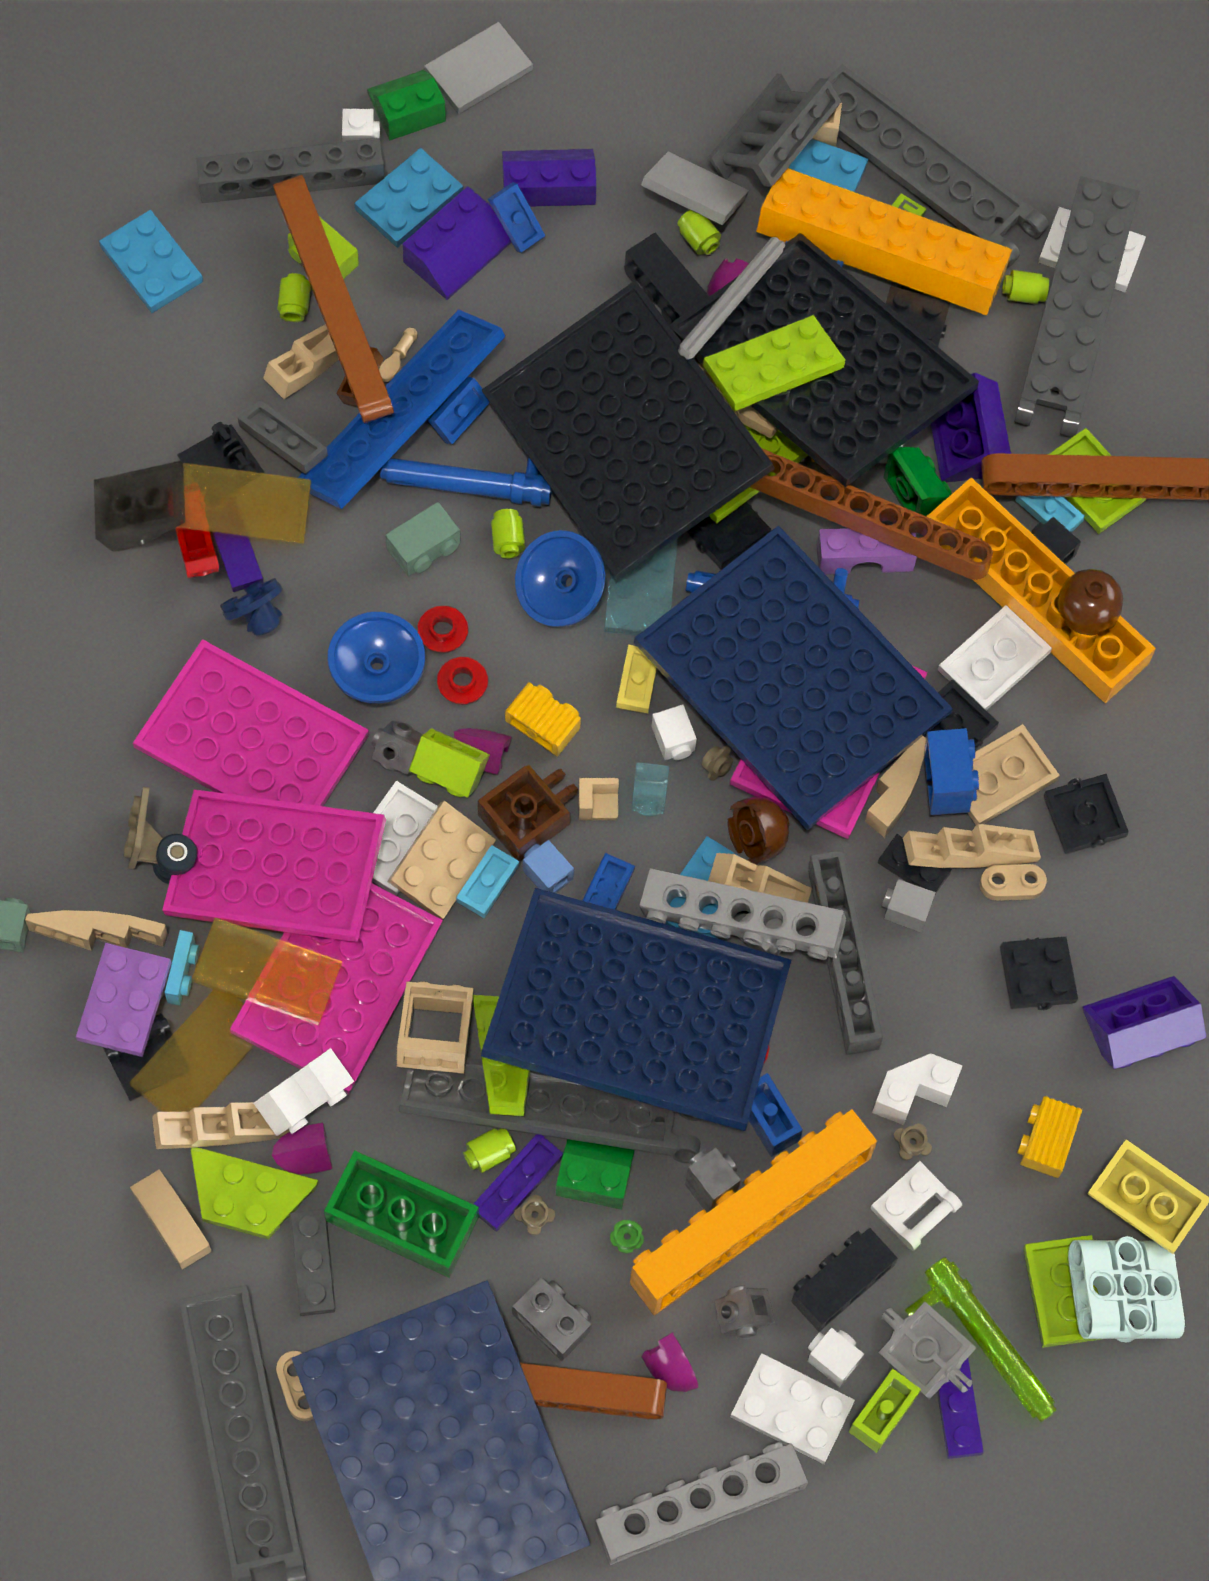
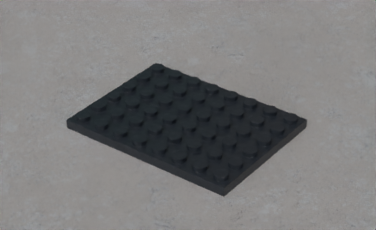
M801 233L785 243L783 253L694 356L703 365L705 357L814 315L845 358L844 368L750 406L844 487H847L974 392L979 383L974 376ZM736 278L669 324L681 342Z
M636 280L482 389L484 395L586 538L596 547L602 560L617 581L775 469L773 463L695 359H686L679 354L678 349L682 343Z

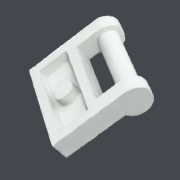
M919 1161L875 1201L870 1209L910 1250L914 1251L921 1244L920 1240L950 1212L955 1213L962 1206V1202ZM936 1196L941 1203L911 1230L908 1229L904 1223L931 1198Z

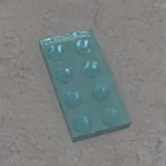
M678 538L618 581L610 571L604 632L639 635L671 610Z

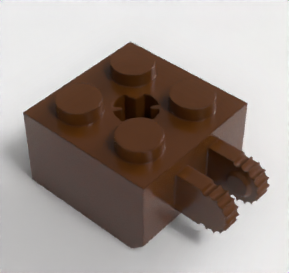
M526 765L478 800V816L518 861L524 859V854L533 845L539 844L541 846L570 825V812L563 804L574 797L579 789L573 783L566 786L556 795L551 791L565 777L566 774L562 769L554 771L542 780L530 765Z

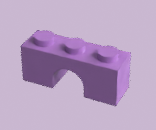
M849 528L819 530L816 545L818 567L825 574H835L837 568H844L850 573L853 566L865 562L881 564L882 572L914 571L917 559L914 555Z

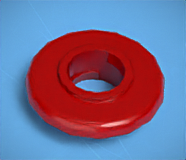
M436 606L427 610L420 617L417 625L418 634L423 644L428 649L438 653L451 652L458 649L465 642L468 634V623L464 615L456 608L450 606ZM440 622H446L452 626V630L447 634H438L433 628Z
M456 657L450 659L441 667L437 674V685L440 693L447 700L455 704H469L483 696L488 686V675L485 668L478 661L470 657ZM465 673L472 678V681L466 686H459L454 683L453 678L457 674Z

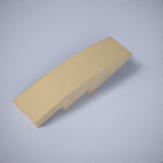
M977 824L972 831L943 827L938 834L908 831L903 837L908 863L914 866L981 868L994 865L1038 862L1041 859L1035 833L1030 830Z
M61 910L27 914L25 919L31 932L92 951L96 939L128 948L132 937L164 947L168 937L165 924L131 915L101 911Z
M254 1102L230 1103L226 1107H194L189 1112H157L152 1116L156 1149L195 1148L280 1139L290 1131L287 1129L276 1136L253 1104Z

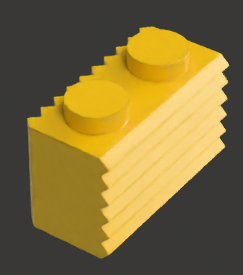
M531 682L527 683L505 711V721L557 757L576 735L581 725L579 712L568 703L560 704L557 700L553 699L552 693L542 685L534 686Z
M1048 1096L1043 1097L1040 1105L1033 1104L1027 1123L1033 1124L1030 1135L1023 1134L1017 1151L1018 1154L1023 1155L1020 1165L1059 1178L1063 1171L1082 1109L1056 1101Z

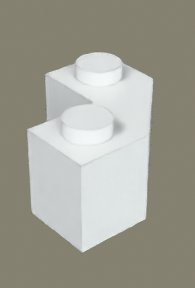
M330 1048L253 1104L276 1136L287 1129L293 1134L308 1123L305 1116L325 1102H328L331 1107L347 1096L343 1089L352 1084L354 1080Z
M930 1053L887 1071L872 1113L904 1125L915 1095L947 1107L962 1065Z

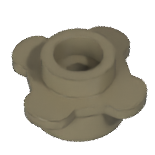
M715 746L711 748L702 760V767L709 772L708 779L711 781L716 780L718 776L725 775L731 768L733 758L729 755L730 748L728 746L722 748Z
M917 1123L914 1126H909L905 1129L898 1128L895 1131L894 1139L899 1142L901 1149L899 1155L903 1160H911L913 1156L920 1154L923 1156L930 1154L932 1145L927 1142V1129L924 1125ZM914 1139L916 1144L912 1145L910 1140Z
M531 1195L522 1207H518L515 1210L514 1217L517 1221L525 1224L529 1234L538 1235L541 1232V1228L547 1222L554 1221L555 1211L547 1207L546 1203L542 1201L541 1196ZM537 1212L538 1217L533 1218L531 1214Z

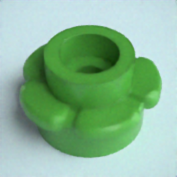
M622 1220L614 1225V1231L610 1234L612 1245L617 1246L618 1250L622 1253H632L635 1248L639 1249L644 1242V1236L641 1234L642 1227L635 1221ZM629 1234L631 1237L627 1240L624 1238V1235Z

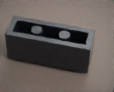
M656 232L626 251L624 265L626 274L632 281L636 280L640 284L642 290L652 303H656L668 324H671L709 297Z
M871 1228L867 1229L863 1234L859 1230L856 1231L845 1241V1250L838 1256L834 1252L831 1253L819 1264L818 1267L821 1270L814 1277L811 1278L809 1275H806L793 1287L796 1292L791 1302L818 1332L825 1328L895 1266L898 1257Z

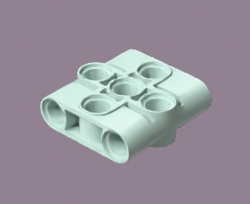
M1129 1236L1118 1240L1072 1241L1068 1251V1260L1078 1329L1084 1339H1117L1120 1342L1127 1343L1134 1339H1177L1183 1335L1185 1319L1175 1254L1170 1253L1155 1241H1137ZM1119 1252L1123 1255L1124 1260L1120 1257ZM1093 1285L1097 1288L1098 1293L1094 1290ZM1124 1285L1127 1287L1129 1294L1124 1289ZM1154 1285L1158 1288L1159 1293L1155 1290ZM1129 1319L1133 1322L1134 1328L1131 1326Z

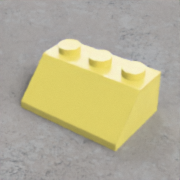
M1128 1140L1124 1141L1087 1193L1172 1254H1174L1209 1203L1207 1195Z

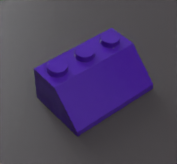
M593 149L502 151L503 188L512 182L517 183L530 207L596 205V166Z
M467 186L402 244L403 262L448 300L512 242L492 207Z
M978 373L971 374L979 381L977 389L931 423L941 481H965L971 477L974 480L983 479L981 466L983 457L996 453L1011 454L998 382Z
M1175 976L1082 1006L1100 1053L1113 1069L1129 1067L1134 1062L1149 1057H1158L1163 1055L1164 1052L1178 1047H1188L1196 1041L1207 1038L1201 1003Z

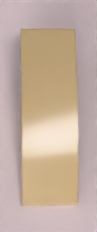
M326 324L293 342L290 351L268 362L263 379L283 399L306 386L339 360Z
M924 736L910 746L878 781L876 792L881 797L868 809L865 822L884 838L899 821L915 789L924 758L926 743Z
M716 853L708 880L806 903L809 901L812 888L768 866L756 865L735 854Z
M160 1169L130 1187L182 1270L212 1252L208 1241Z

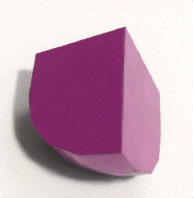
M727 258L724 259L714 272L707 286V294L711 296L734 280L749 263L737 258L733 263L728 262Z
M472 728L454 731L455 739L490 754L484 771L498 775L503 767L501 764L503 751L508 752L512 736Z
M323 1122L303 1126L293 1134L288 1132L282 1136L273 1146L272 1157L276 1164L284 1170L296 1174H313L331 1170V1156L326 1146L327 1136Z
M673 1332L659 1340L657 1347L646 1350L641 1357L651 1375L655 1379L665 1381L668 1389L687 1392L698 1388L695 1373Z

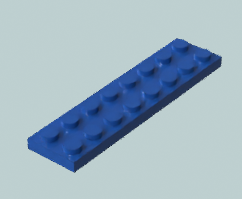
M458 309L385 386L394 413L365 424L359 413L327 446L328 456L306 474L302 472L295 480L298 487L342 509L505 338L502 328Z

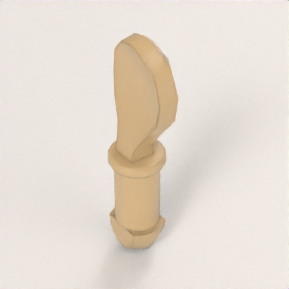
M407 328L403 332L400 341L392 349L393 354L380 366L379 372L384 382H389L401 370L400 359L406 357L407 351L412 343L416 341L418 335L416 329Z

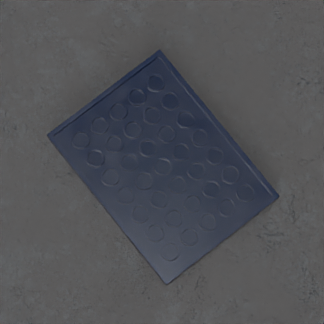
M779 525L634 638V644L807 830L917 742L927 731H930L944 720L953 710L941 695Z
M535 888L489 1026L481 1057L745 1131L792 960Z
M488 1280L291 1358L375 1581H504L590 1546Z

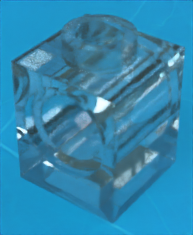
M647 763L636 764L632 811H638L639 814L644 816L664 814L669 766Z

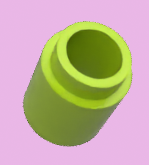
M689 210L678 220L677 225L680 228V234L698 255H709L719 247L721 234L708 218Z
M1011 270L1010 275L1004 276L1002 293L1007 294V300L1031 304L1046 301L1049 291V278L1042 277L1041 273Z
M291 273L280 280L277 309L280 312V318L285 321L301 322L308 313L311 285L304 275Z
M498 510L493 514L494 519L491 521L493 550L496 554L501 555L502 558H515L525 550L523 520L517 510Z
M493 1128L467 1142V1150L463 1152V1155L471 1170L477 1168L480 1173H483L509 1159L510 1154L516 1151V1147L506 1129L500 1128L497 1130Z

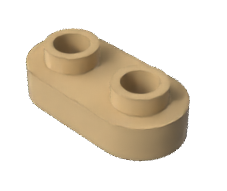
M1033 864L994 865L988 867L983 872L980 879V889L983 895L991 900L1035 899L1043 893L1047 878L1044 871ZM1032 876L1035 878L1036 882L1032 884L1028 883L1025 880V877ZM1000 877L1003 880V884H995L992 878Z
M290 1351L282 1355L277 1362L276 1371L291 1415L297 1420L309 1421L314 1419L310 1408L302 1409L299 1407V1402L306 1398L299 1377H293L288 1374L289 1368L294 1366L291 1358L302 1353Z

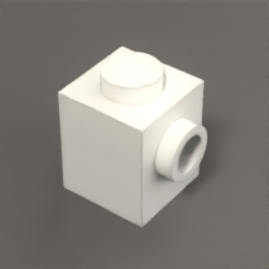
M343 109V142L380 138V121H374L373 109Z
M684 705L652 715L651 727L664 761L671 758L681 760L690 756L695 751L697 738Z
M831 1328L826 1335L819 1332L810 1343L808 1349L811 1353L807 1362L838 1387H841L861 1362L864 1353L854 1346L856 1342L850 1335L842 1330L836 1332Z

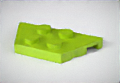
M198 1147L191 1148L203 1222L269 1240L280 1228V1224L285 1219L291 1217L290 1213L295 1212L299 1204L318 1188L319 1182L316 1179Z

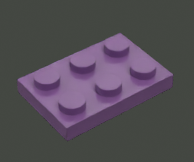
M105 943L76 1034L77 1041L143 1057L169 973L171 960Z

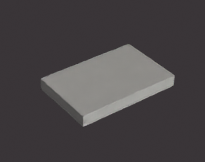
M499 22L424 65V71L435 78L441 93L458 114L533 70V63Z
M669 151L644 176L641 184L643 187L721 225L744 202L749 191Z

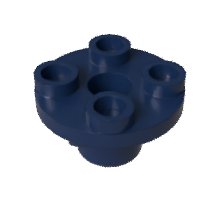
M276 578L270 579L265 583L257 581L245 588L246 595L239 599L235 596L220 605L223 610L222 613L226 620L244 616L248 623L247 632L252 631L256 636L268 634L280 624L279 617L282 615L281 611L274 607L270 600L280 594L283 588Z

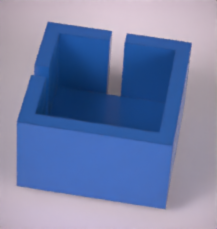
M967 728L927 731L924 749L927 782L932 781L933 784L927 787L930 815L970 812L972 801H977L976 790H979L978 771L973 770V759H975L974 739H968Z

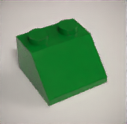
M424 70L367 89V93L389 141L446 122L445 100L435 78Z
M899 447L888 455L883 478L902 507L927 517L952 494L948 484L945 481H940L935 473L936 469L932 459L929 456H924L919 447Z
M567 1139L556 1184V1196L622 1210L635 1150Z

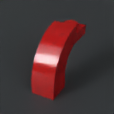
M192 483L166 489L187 578L218 572L217 555L211 540L198 484Z

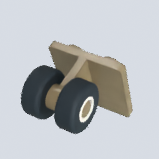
M143 786L140 797L134 796L133 805L130 809L128 827L130 828L125 842L123 857L129 858V869H135L137 861L153 863V870L158 879L169 884L171 875L184 874L193 867L197 857V849L194 842L183 834H170L162 838L145 820L150 787Z

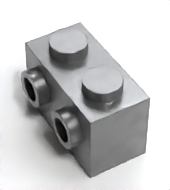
M714 1148L709 1153L706 1150L699 1152L689 1161L691 1166L688 1167L685 1186L707 1213L718 1206L716 1201L727 1191L733 1190L736 1193L739 1190L741 1179L735 1173L737 1167L728 1154L724 1153L722 1155L717 1148Z
M541 1277L512 1306V1315L563 1361L591 1332V1323L589 1322L591 1318L578 1304L572 1306L563 1298L566 1294L559 1285L552 1280L547 1283Z

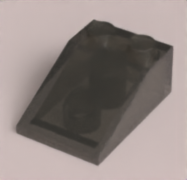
M177 461L94 479L95 539L115 552L142 546L185 523L183 462Z

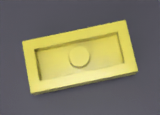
M628 644L616 708L648 714L657 667L634 645Z

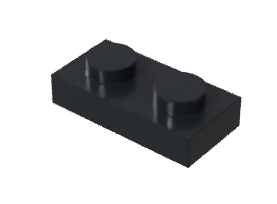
M898 834L895 835L878 860V864L904 881L936 893L952 870L951 868L909 865L903 837Z

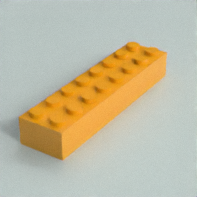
M789 168L785 170L771 187L761 207L756 230L758 233L769 237H777L784 242L791 240L801 233L835 261H843V264L986 316L1004 278L1013 250Z
M972 477L927 515L928 518L984 540L991 546L993 554L988 574L982 579L973 581L1002 608L1007 605L1052 647L1050 653L1105 704L1150 663L1156 648L1121 615L1114 627L1109 630L1100 631L1099 634L1093 636L1079 634L1067 627L1061 612H1058V595L1066 580L1075 573ZM942 545V546H941L943 549H946V550H952V549H953V547H951V546H949V545ZM977 557L970 558L974 562L983 561L982 559Z
M853 1109L844 1115L841 1111L833 1115L826 1121L825 1125L827 1127L816 1134L812 1131L805 1135L798 1142L800 1147L790 1154L787 1150L780 1153L771 1161L772 1167L763 1173L760 1170L755 1171L744 1180L745 1186L736 1193L733 1190L727 1191L716 1201L718 1206L708 1213L705 1209L701 1210L688 1221L690 1226L681 1232L677 1229L673 1230L661 1240L662 1246L653 1252L647 1249L633 1260L635 1265L631 1270L630 1285L654 1316L871 1159L877 1140Z

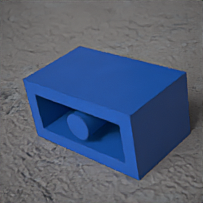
M769 1074L761 1076L749 1116V1122L769 1155L773 1157L799 1142L803 1129Z

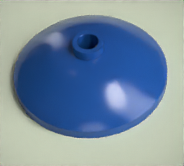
M563 530L543 534L529 544L521 555L515 574L516 593L523 609L534 620L553 627L570 626L586 618L597 606L605 585L604 564L596 547L580 534ZM569 576H571L572 584L570 586H567L566 580Z
M367 612L349 619L335 632L328 648V666L334 682L348 696L366 703H387L406 695L418 683L425 667V649L416 629L403 618L386 612ZM375 663H380L383 665V667L379 670H375L372 668V665Z

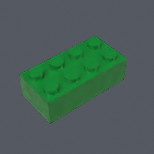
M354 1150L324 1210L326 1222L450 1278L479 1218V1207Z

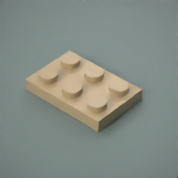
M1023 724L975 752L973 770L978 771L979 790H976L977 801H972L970 812L967 813L975 825L985 824L1059 779V773Z
M446 801L440 802L387 882L430 914L444 919L456 901L457 895L496 839Z

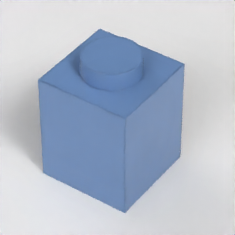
M549 840L541 846L539 844L533 845L524 854L523 872L539 889L557 893L573 880L574 868Z

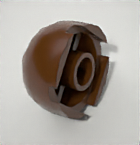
M1081 570L1066 580L1058 595L1057 608L1058 612H1061V616L1065 619L1064 623L1068 628L1079 634L1093 636L1099 634L1100 631L1114 627L1122 612L1123 594L1120 585L1111 575L1102 570Z
M763 797L746 798L731 805L730 810L734 809L733 817L728 818L727 825L730 839L738 854L744 850L746 856L750 858L747 861L759 864L781 853L788 841L790 823L788 816L780 806L771 799Z

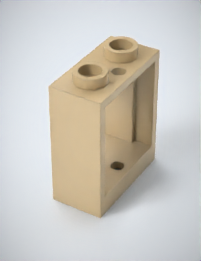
M406 982L397 1045V1067L464 1074L473 1005V988L460 985H437L428 982ZM413 1009L462 1013L459 1042L410 1038Z

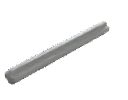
M772 237L682 341L678 349L681 356H684L686 359H692L783 253L784 241L779 240L777 237Z

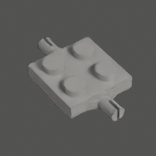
M924 1302L913 1315L905 1319L901 1318L892 1308H888L886 1312L894 1320L883 1313L882 1320L888 1323L894 1331L890 1340L878 1353L905 1378L921 1389L920 1392L929 1400L949 1380L961 1392H966L968 1389L959 1381L960 1379L967 1386L971 1387L972 1380L966 1377L959 1369L976 1347L929 1304Z

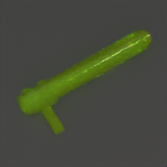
M947 1257L942 1258L925 1271V1275L929 1279L927 1283L932 1289L905 1309L908 1316H911L924 1302L932 1307L941 1300L947 1309H952L1033 1419L1037 1417L1040 1422H1043L1057 1411L1054 1407L1056 1402L972 1292L974 1288L967 1278L962 1279L959 1275L960 1269L955 1262L950 1263Z

